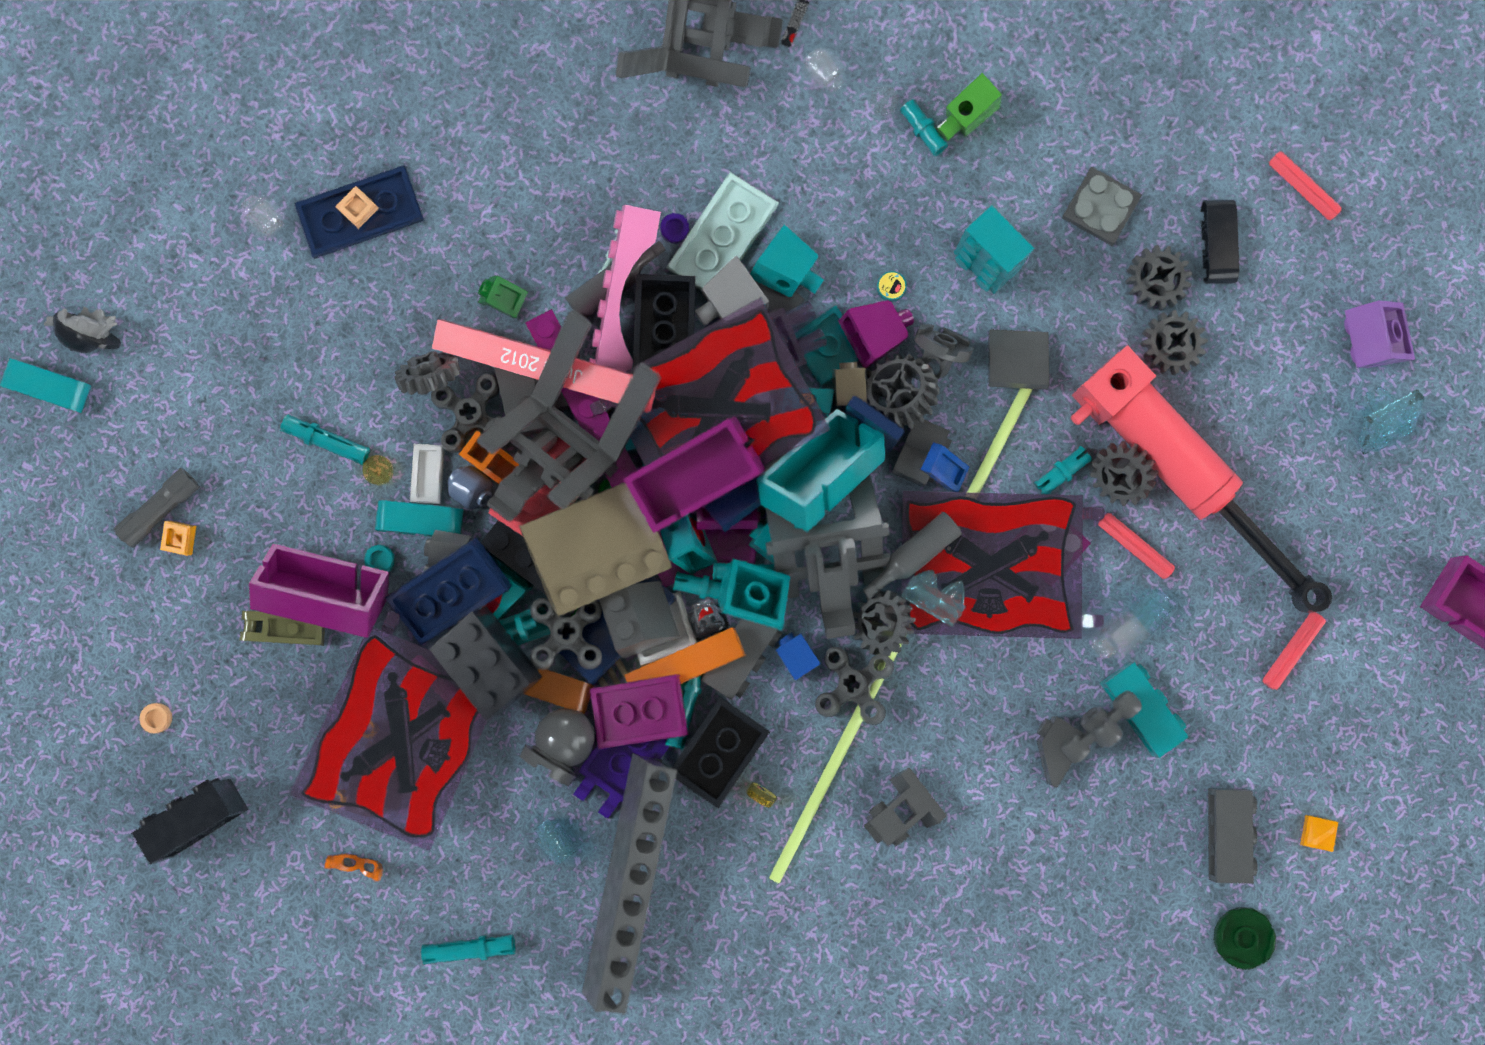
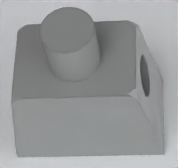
M735 256L702 288V295L707 303L695 310V314L704 326L717 317L726 326L751 317L759 309L765 311L769 308V300L740 259Z

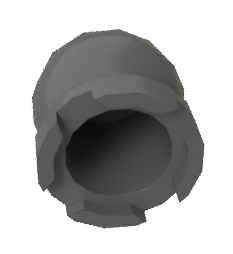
M559 708L548 713L539 722L535 732L536 745L530 746L525 744L519 757L534 768L538 764L551 770L548 777L569 786L577 777L572 771V767L582 764L592 752L595 741L594 727L582 712Z

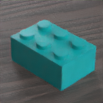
M991 205L965 229L954 254L956 255V262L962 269L966 271L970 269L977 276L975 280L984 291L990 290L995 294L1019 272L1034 248Z

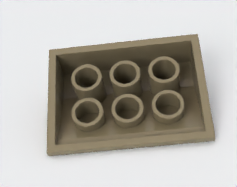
M625 482L590 496L586 500L583 499L568 505L565 509L556 510L519 526L551 607L558 616L672 568L658 532H652Z

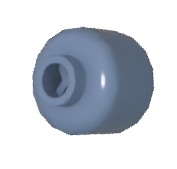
M474 466L459 467L452 472L448 479L449 495L466 509L473 510L479 506L484 507L487 505L488 500L492 498L491 479Z

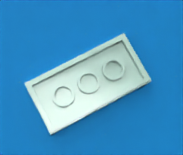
M729 172L666 269L675 275L696 276L695 288L702 291V288L735 256L742 261L779 205V202Z

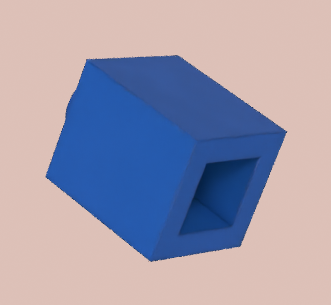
M793 632L777 641L780 647L775 651L794 680L820 665L819 660L802 634L795 637Z

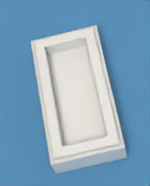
M414 444L410 503L441 505L445 450L442 445Z

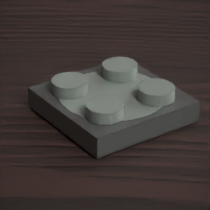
M1091 166L1063 214L1062 219L1113 246L1142 194Z

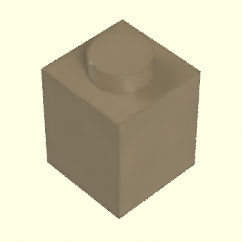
M857 362L839 363V369H832L834 405H847L853 396H857L867 403L865 368H857Z

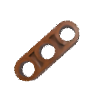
M546 669L538 670L543 678L524 693L525 695L585 714L591 697L590 689L594 688L595 685Z

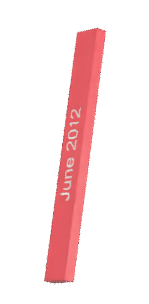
M443 319L437 320L432 349L539 380L551 353L547 349ZM576 358L563 387L619 404L633 374ZM656 388L644 410L645 412H650L652 409Z

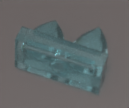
M934 570L924 571L916 576L913 575L901 594L910 603L951 627L954 626L966 607L963 605L965 599L963 582H954L942 591H939Z

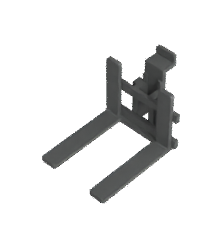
M669 0L662 46L619 52L616 77L627 78L666 71L667 77L678 78L679 74L707 79L706 85L719 87V82L747 87L751 68L746 65L723 61L724 50H730L731 42L757 47H779L783 19L736 11L737 2L732 0ZM688 10L704 13L702 29L686 26ZM683 42L710 47V58L683 53Z
M575 310L568 312L530 397L526 395L522 397L517 403L518 406L503 418L498 416L490 424L491 427L480 435L477 443L491 454L496 453L509 441L520 449L516 452L513 459L519 465L500 482L495 495L487 503L490 508L508 522H511L521 513L526 501L544 485L552 489L547 498L561 509H565L578 496L584 500L589 498L594 492L590 486L604 473L612 477L618 471L619 467L616 466V463L661 379L660 375L644 363L637 366L600 441L555 407V403L591 327V322ZM535 420H538L546 428L532 440H529L520 433ZM558 438H561L570 447L558 458L553 459L547 452L555 446Z
M777 444L767 451L763 465L766 470L760 473L759 477L780 460ZM870 474L849 493L855 517L853 520L813 526L806 532L801 528L796 529L794 524L765 507L771 535V542L766 543L767 555H773L776 572L791 576L787 599L799 597L798 580L808 579L810 593L819 591L821 614L827 639L855 634L850 586L858 585L857 571L862 570L863 583L867 586L884 571V566H887L890 562L889 553L883 554L882 542L883 536H889L888 523L882 524ZM860 540L861 558H856L854 541ZM838 545L839 561L823 564L820 547ZM805 549L806 567L796 568L795 551Z

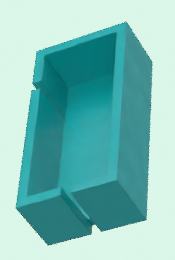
M836 409L816 427L812 435L803 438L757 479L760 504L808 532L825 516V510L831 511L885 461L884 434L864 423L859 426L858 430V420Z

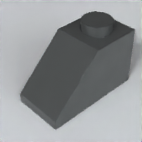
M1052 716L1050 720L1045 718L1039 726L1037 734L1040 737L1037 740L1046 783L1057 788L1072 764L1062 752L1061 746L1072 735L1077 734L1081 736L1084 733L1061 718Z

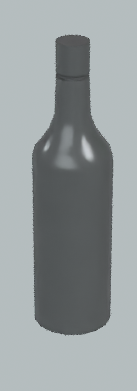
M660 241L648 248L633 265L622 292L636 283V274H640L644 266L666 251ZM611 265L565 297L570 307L584 318H588L598 310L600 299L605 300L607 288H603L605 271H611Z
M943 511L890 555V562L884 571L872 583H869L862 589L863 593L870 599L890 582L911 577L961 536V530L950 516Z

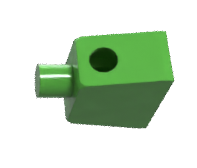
M981 73L946 107V116L948 118L937 127V130L947 141L959 131L966 137L1000 108L1002 94ZM963 111H968L971 114L964 116L960 113Z

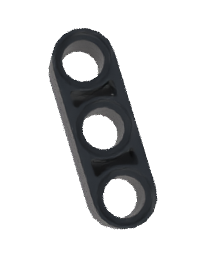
M1203 200L1201 212H1204V221H1201L1202 240H1205V249H1202L1203 269H1206V278H1203L1205 284L1236 283L1239 277L1236 201Z

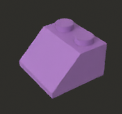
M1378 300L1345 310L1346 319L1344 320V326L1351 338L1352 347L1350 354L1357 368H1371L1415 360L1403 303Z

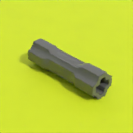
M179 468L163 483L160 490L138 510L130 513L113 528L116 532L115 534L129 547L134 548L151 533L152 528L169 512L194 494L200 488L199 484L183 468Z

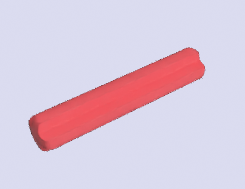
M1278 152L1269 161V165L1328 220H1332L1342 210L1341 206L1283 152Z
M1106 513L1100 519L1098 525L1162 579H1167L1174 572L1175 566L1114 515Z
M1311 612L1263 678V683L1273 690L1279 689L1326 623V620L1320 614Z

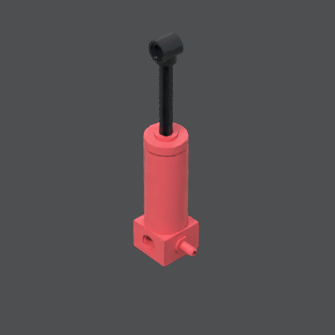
M1128 345L1114 355L1072 394L1074 399L1082 406L1071 416L1074 424L1080 425L1088 416H1091L1099 425L1107 421L1130 447L1136 443L1138 444L1137 451L1139 453L1147 450L1146 460H1155L1151 469L1158 471L1160 479L1199 520L1206 518L1211 513L1219 512L1291 588L1288 593L1292 596V603L1300 612L1311 613L1324 611L1329 607L1332 601V593L1329 587L1324 583L1316 582L1310 575L1304 576L1232 500L1236 495L1235 493L1242 486L1243 481L1152 386L1150 382L1156 375ZM1309 590H1312L1316 595L1314 605L1310 604L1307 600Z

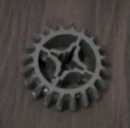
M897 353L895 360H891L886 356V363L882 365L875 362L876 370H867L869 378L866 379L867 404L902 429L904 425H908L909 428L913 429L914 422L917 420L924 424L923 415H932L933 410L931 406L938 405L936 396L940 394L938 378L933 373L932 367L925 364L924 360L920 357L914 359L910 354L903 359L902 355ZM912 378L921 382L920 389L912 385ZM880 396L886 399L888 403L886 408L879 405Z

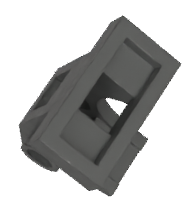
M909 767L890 779L898 791L897 796L887 805L883 801L875 805L869 811L870 815L865 818L868 822L864 827L877 844L883 841L887 846L893 843L896 847L909 837L907 831L919 820L928 828L939 824L947 815ZM903 801L913 811V814L905 822H902L894 812V809Z

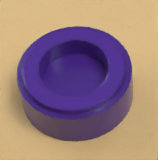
M678 213L666 215L660 224L661 235L669 243L676 244L684 241L689 234L687 219Z

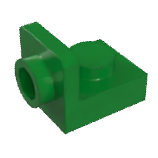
M496 275L482 282L478 290V295H480L478 303L483 306L488 305L511 318H516L528 291Z

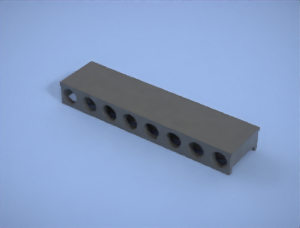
M637 753L632 754L582 990L591 1007L598 1013L603 1011L626 1014L677 774V769L668 768L662 764V759L640 756ZM660 771L666 774L667 783L666 781L659 780ZM653 804L659 805L661 811L652 810ZM647 835L653 836L654 844L652 841L646 840ZM640 865L646 866L648 873L639 871ZM634 895L639 896L641 904L640 902L633 901ZM631 926L634 929V933L628 932L627 927ZM621 956L626 958L628 965L626 962H620ZM615 987L621 991V1000L618 1004H615L610 997H613Z

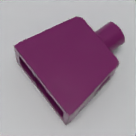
M886 300L848 309L838 322L860 363L866 369L896 349L909 337L906 327L913 325L914 318L910 310L904 309L897 312L892 302Z

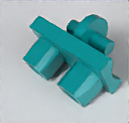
M545 607L537 610L542 615L547 613ZM530 609L499 620L500 624L518 646L551 634L550 629L546 625L537 623L532 618Z

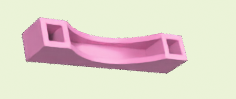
M623 205L621 211H616L613 228L618 229L616 241L611 240L608 258L613 260L611 271L606 270L604 274L603 288H607L605 300L600 299L597 317L602 318L600 330H594L592 347H596L595 358H590L589 362L626 373L632 371L633 359L626 348L621 332L620 300L625 281L633 265L656 241L661 212L629 205Z

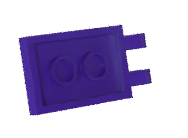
M667 738L598 749L597 744L578 771L585 778L573 795L584 801L595 784L601 787L610 795L598 813L608 819L618 804L623 802L632 754L637 753L640 756L661 759L670 747L665 745Z

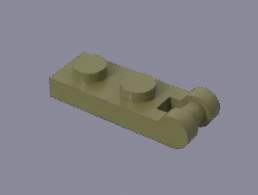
M242 611L241 620H244L243 632H240L239 641L324 646L325 627L259 611ZM257 621H263L262 633L256 632Z

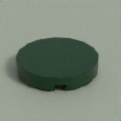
M1245 907L1231 909L1220 917L1214 928L1213 940L1218 954L1225 962L1238 969L1251 970L1261 964H1265L1275 950V931L1268 918L1255 909Z

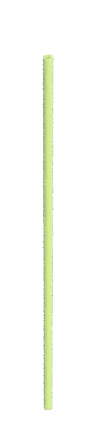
M1019 389L965 497L977 499L1033 389ZM938 574L922 578L910 604L925 601ZM891 652V655L888 657L894 661L897 652ZM885 662L879 664L878 671L885 668ZM878 679L871 685L870 694L873 699L884 679ZM857 705L769 876L771 880L777 883L781 882L863 722L859 705Z

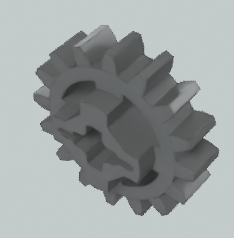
M1155 245L1151 252L1145 248L1141 252V256L1136 255L1132 259L1134 265H1130L1127 268L1126 272L1132 276L1126 280V284H1133L1134 287L1129 294L1134 295L1137 293L1139 295L1136 301L1138 304L1144 300L1147 301V309H1151L1157 304L1159 311L1163 310L1166 307V302L1170 307L1175 306L1177 299L1182 300L1186 296L1183 290H1188L1192 285L1185 281L1192 276L1191 271H1185L1184 269L1189 264L1188 260L1180 262L1181 252L1179 251L1175 255L1170 254V246H1167L1163 252H1161L1159 245ZM1144 266V271L1146 274L1144 279L1141 280V270ZM1168 273V275L1163 280L1155 279L1154 281H1151L1155 275L1163 276ZM1174 276H1177L1176 287L1173 283ZM1149 291L1155 292V293H1157L1158 295H1154V294L1150 293Z
M1172 310L1169 316L1165 312L1160 313L1158 320L1153 318L1148 323L1150 328H1146L1142 332L1148 339L1140 343V346L1148 347V351L1143 354V357H1152L1153 360L1150 366L1154 367L1159 364L1161 366L1160 373L1163 374L1170 368L1171 374L1176 375L1180 369L1183 373L1191 370L1190 365L1194 367L1200 363L1198 357L1206 354V351L1200 347L1208 342V339L1200 337L1205 328L1197 329L1195 326L1199 319L1195 318L1189 321L1188 312L1186 311L1178 317L1176 310ZM1170 324L1181 326V328H1173ZM1181 335L1176 346L1168 350L1173 338ZM1156 339L1159 340V350L1156 346ZM1167 357H1177L1181 361H1172L1167 359Z
M430 351L424 355L410 358L407 361L408 365H401V370L395 371L396 376L394 378L398 389L402 393L409 392V395H413L418 392V394L424 395L436 389H443L448 385L447 381H454L455 376L460 375V366L456 356L446 354L445 352L437 354L435 351Z
M1122 441L1118 448L1114 443H1110L1106 449L1102 448L1097 454L1098 457L1091 464L1094 469L1090 476L1097 478L1093 487H1101L1103 489L1100 494L1101 497L1107 494L1110 495V503L1112 504L1117 499H1120L1122 506H1126L1129 500L1136 505L1141 498L1146 499L1150 490L1152 491L1157 483L1154 479L1158 475V471L1151 469L1155 460H1146L1145 457L1148 451L1144 450L1139 453L1137 451L1138 444L1136 443L1131 448H1127L1125 441Z
M880 590L870 599L866 596L867 603L859 601L858 605L861 611L860 613L853 612V616L858 618V622L855 623V629H858L859 632L854 638L855 640L863 641L860 647L870 650V654L874 655L883 654L890 656L891 652H901L899 644L908 645L909 641L906 635L914 634V630L909 628V623L915 622V618L908 616V613L913 608L912 606L904 605L906 598L897 596L896 592ZM878 620H882L884 623H887L888 626L883 625V623H880Z

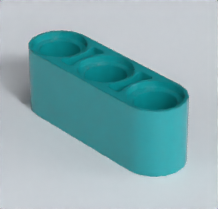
M11 358L8 360L0 381V387L44 400L51 404L77 411L78 413H82L92 387L87 383Z
M378 500L375 530L381 532L393 531L409 535L422 534L428 537H432L435 530L461 534L464 510L445 506Z

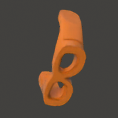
M348 853L328 855L324 865L326 869L335 868L346 872L359 869L364 876L373 878V881L376 882L381 880L383 874V867L380 862L369 858L363 859ZM345 858L355 860L356 864L353 867L346 866L344 860ZM364 864H373L374 871L369 872L365 870Z

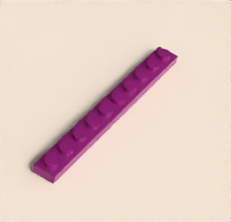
M552 309L525 322L537 346L550 351L562 328ZM563 387L561 392L579 426L600 441L610 422V418L600 399ZM625 448L616 463V466L619 467L618 471L612 477H609L607 474L605 475L611 486L614 487L624 483V478L637 471ZM659 530V531H657V532H658V534H659V536H660V538H661V540H662V543H663V545H664V542H663V539H662V535H661V532H660V530ZM670 561L672 568L658 573L665 587L675 583L677 571L688 575L691 574Z

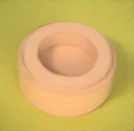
M149 704L140 713V724L149 733L164 732L171 725L172 713L164 704Z

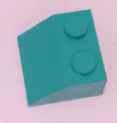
M732 559L722 577L718 598L722 613L781 630L784 624L791 576Z

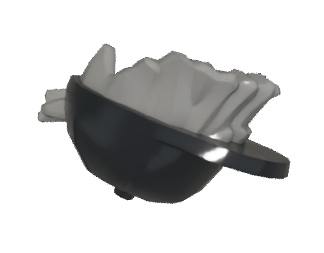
M83 307L78 315L68 313L67 309H63L55 313L54 316L46 317L47 321L44 323V326H53L54 333L59 342L71 351L90 353L98 347L102 349H117L121 346V341L109 332L113 326L117 325V322H115L116 317H105V313L101 309H96L90 313L87 307Z

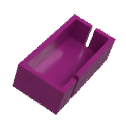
M736 416L727 419L623 479L653 533L766 470L753 446L746 448L744 443L748 442L749 439Z
M272 544L262 561V566L258 567L249 582L251 610L366 638L369 637L387 601L385 597L389 594L388 571L363 565L361 568L360 591L357 590V564L277 544Z
M1467 555L1452 557L1421 603L1420 608L1442 622L1450 621L1448 623L1449 627L1485 650V567Z

